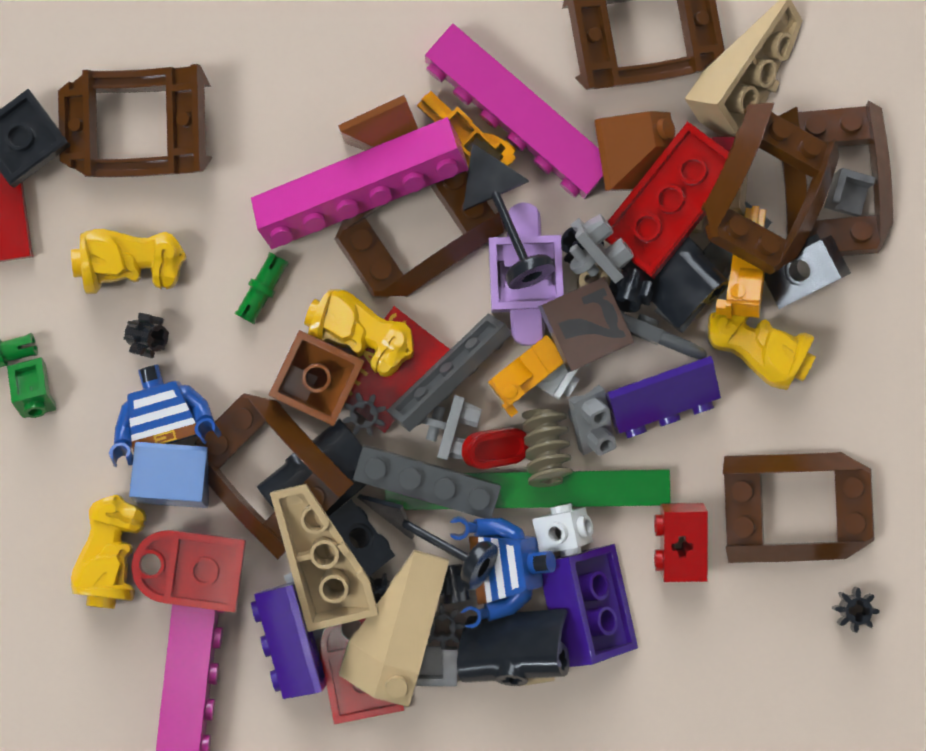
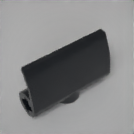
M689 236L654 279L648 275V281L653 282L651 289L654 290L651 301L678 329L682 328L702 303L709 304L717 299L726 290L729 282L704 256L705 252ZM629 261L622 268V270L626 268H636L643 271L632 261Z
M340 418L334 426H329L312 440L354 482L326 511L328 516L367 485L353 480L362 445ZM292 453L285 460L286 463L257 486L272 507L273 503L270 492L302 485L313 474L295 453Z
M566 609L517 612L492 621H488L487 618L483 619L474 628H463L457 657V672L460 680L464 683L496 680V682L503 685L522 686L528 683V678L565 677L569 672L570 659L567 647L560 640L568 611ZM478 615L469 616L465 625L476 623Z

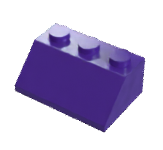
M711 356L605 393L616 434L625 432L627 438L647 432L645 425L655 421H659L661 427L681 420L680 412L692 409L694 415L713 409L712 401L721 398L714 362Z
M615 544L583 550L582 553L576 555L555 557V571L542 574V586L548 610L566 609L568 611L560 641L567 647L570 659L569 667L593 665L637 649V640Z
M294 582L255 593L256 601L251 602L252 613L256 623L262 621L265 635L260 637L265 657H272L275 670L270 671V676L275 692L281 691L283 699L322 692L327 685L322 661L313 631L307 632Z

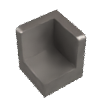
M845 168L839 169L834 173L824 208L855 217L861 216L868 188L874 185L876 178Z
M426 646L415 686H457V646H445V649H441L440 646Z

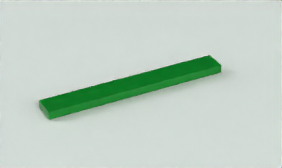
M670 470L573 471L571 475L563 477V483L551 487H533L528 485V478L532 476L528 472L464 473L501 485L495 508H547L571 503L572 507L657 506L670 503ZM385 490V501L403 505L405 510L450 509Z

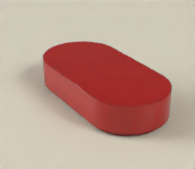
M513 427L472 433L463 442V460L470 467L477 469H489L519 463L526 457L525 452L529 448L524 444L526 433Z

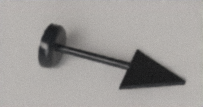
M472 143L463 211L493 199L520 260L506 272V283L510 289H521L534 285L551 275L555 270V264L551 257L545 254L528 257L501 197V194L528 183L529 180Z
M362 494L358 495V499L411 540L415 534L462 560L464 563L460 573L461 582L470 590L479 588L492 571L498 554V547L489 541L479 542L468 554L411 523L408 520L403 505Z

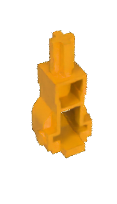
M432 91L426 94L417 104V107L433 122L446 117L449 118L460 139L468 168L471 153L466 148L476 138L481 142L485 141L494 150L499 147L503 151L500 154L499 161L508 167L516 159L514 156L516 148L510 142L504 141L494 134L483 133L458 106L452 111Z
M760 206L745 208L744 217L765 228L767 210L760 209ZM733 254L726 300L717 299L716 314L726 315V318H732V315L759 318L765 271Z
M548 335L544 336L488 381V385L504 403L501 407L511 418L518 413L513 404L563 364L553 339H550Z

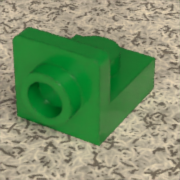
M42 357L7 366L11 403L23 418H37L47 412L56 410V403L49 391L46 363Z

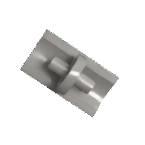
M601 214L593 217L586 223H583L580 218L575 220L571 227L576 231L575 238L585 249L582 250L577 244L570 248L569 252L574 256L570 263V269L575 274H582L587 271L591 277H594L599 273V269L595 265L597 262L616 284L624 277L621 269L634 257L632 250L621 238L607 249L601 244L603 240L614 233L610 224Z
M598 385L585 395L569 398L570 409L568 414L570 421L574 425L579 451L583 455L594 451L597 455L601 456L614 450L617 446L613 435L611 415L605 390Z
M454 395L446 423L442 422L445 408L441 406L434 408L432 418L427 417L422 424L429 425L426 439L436 442L439 429L444 430L437 458L448 460V457L463 459L462 445L465 439L455 436L457 425L461 423L477 428L482 409L464 402L465 398Z

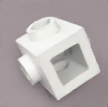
M571 503L550 507L551 514L532 519L539 552L560 551V556L566 557L582 553L581 546L593 542V524L587 515L586 507L572 509Z

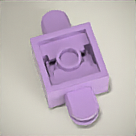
M522 202L511 207L508 213L528 257L537 254H545L551 257L555 264V270L547 278L534 285L521 289H510L506 283L505 276L508 269L520 261L508 233L507 237L489 238L491 313L510 312L511 336L520 345L531 346L541 340L545 334V321L538 306L564 295L561 235L541 236V216L538 209L530 203Z

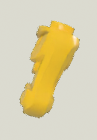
M92 229L80 233V249H71L73 277H82L86 294H97L102 283L118 282L126 278L133 283L139 282L141 270L151 269L152 283L155 287L160 289L163 287L166 290L176 286L180 276L181 265L187 258L178 240L168 232H162L148 238H141L112 230Z
M328 290L321 301L314 299L307 311L304 325L309 327V335L326 343L351 349L357 357L362 356L367 347L374 349L375 353L370 364L372 370L375 373L378 372L380 376H392L403 362L411 359L414 355L412 330L406 323L386 321L377 316L357 297L345 290Z
M716 312L709 315L708 339L714 349L735 354L771 387L788 390L794 378L802 382L804 381L816 356L808 353L814 341V336L806 332L792 336L782 330L772 328L770 322L766 319L761 320L755 328H752L746 324L749 319L746 316L732 315V318H726V315L716 314Z
M112 495L94 502L89 509L90 534L71 575L72 594L87 596L86 606L115 609L116 600L132 601L134 599L135 589L126 582L128 575L127 558L132 554L133 546L130 543L122 542L121 537L123 532L136 534L141 532L145 527L144 522L147 521V515L138 506L124 501L120 495Z

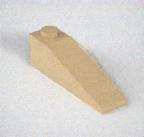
M779 0L702 72L685 97V101L698 121L721 137H735L745 117V108L749 104L766 103L769 93H776L779 81L775 79L782 61L789 59L803 21L792 0Z
M302 484L270 492L307 632L377 616L379 612L369 577L308 485Z
M414 550L390 582L389 588L376 604L379 614L366 618L360 628L349 639L339 676L373 698L409 707L424 658L449 559Z

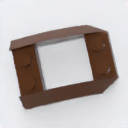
M564 0L562 9L568 8L580 71V75L576 76L575 79L586 90L642 84L699 73L725 51L716 0H677L687 57L618 67L607 4L632 0Z
M192 64L189 67L180 68L165 67L123 71L82 70V75L73 83H66L58 90L59 130L71 145L59 154V161L70 168L76 169L84 174L85 177H144L203 172L212 159L211 156L206 155L204 87H211L201 65ZM166 91L168 156L98 159L96 93Z
M868 100L866 106L804 112H798V107H795L779 115L828 144L836 138L838 147L869 146L872 176L876 178L873 185L875 215L816 220L808 238L818 234L821 240L832 235L842 256L879 253L893 224L891 167L882 108ZM782 161L787 216L786 232L789 234L807 194L806 174Z
M774 103L749 104L744 110L745 117L741 127L737 130L725 164L701 210L705 211L708 224L705 228L710 242L771 275L798 257L823 207L840 155L836 138L829 144L774 114L772 112ZM759 148L812 177L802 207L786 239L730 209Z
M466 171L430 185L463 235L404 275L366 219L384 205L342 221L334 240L373 298H388L389 296H405L407 298L427 282L486 244L489 238L498 237L504 233L499 213L495 214L487 201L463 211L468 178Z
M244 393L215 421V424L221 431V436L218 438L212 430L205 435L206 444H203L200 438L194 444L195 446L208 447V485L235 517L278 560L286 551L275 512L265 520L237 491L220 468L267 422L295 455L313 472L303 484L308 485L325 512L354 482L311 440L278 401Z
M842 452L724 456L722 474H724L727 534V546L725 548L728 563L847 559L875 540L872 469ZM835 471L837 541L764 544L761 473Z

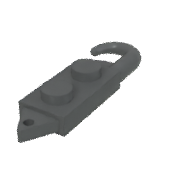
M620 310L631 335L656 345H663L699 360L707 357V352L700 346L658 328L659 321L643 314H639L638 319L624 314L625 312Z

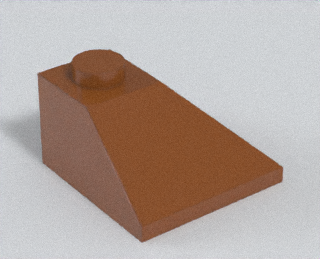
M404 95L338 125L345 144L364 151L418 129Z
M647 111L594 120L605 191H632L675 138V126L671 119V112Z
M299 330L268 396L334 426L364 364V360Z

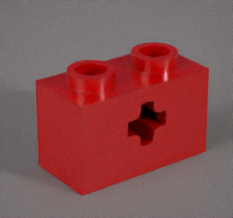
M704 503L660 504V515L654 516L655 536H660V549L654 550L655 571H660L664 582H707L708 511ZM684 536L686 541L682 543V548H676L675 544L678 543L679 537Z

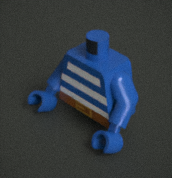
M152 365L138 370L143 390L127 394V401L121 406L117 419L114 445L109 450V456L114 467H117V460L121 456H126L130 466L133 464L131 448H133L134 452L136 442L170 444L198 436L202 443L206 444L205 435L207 432L213 430L219 438L221 431L214 422L207 400L190 385H182L179 381L164 384L159 365Z
M457 516L450 521V523L461 522L466 527L465 531L461 534H450L453 539L462 540L469 533H474L475 536L468 537L470 551L482 541H489L498 547V554L492 571L484 583L476 589L477 604H484V608L477 609L476 607L469 606L461 611V613H464L468 610H473L478 615L476 623L465 625L467 628L478 626L481 620L486 618L488 621H492L517 613L532 599L533 590L542 587V574L555 571L556 559L552 551L539 552L537 539L534 536H525L522 528L503 518L474 519V522H468L464 517Z

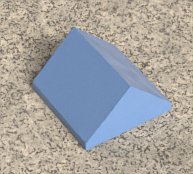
M136 442L129 497L138 504L208 508V447Z

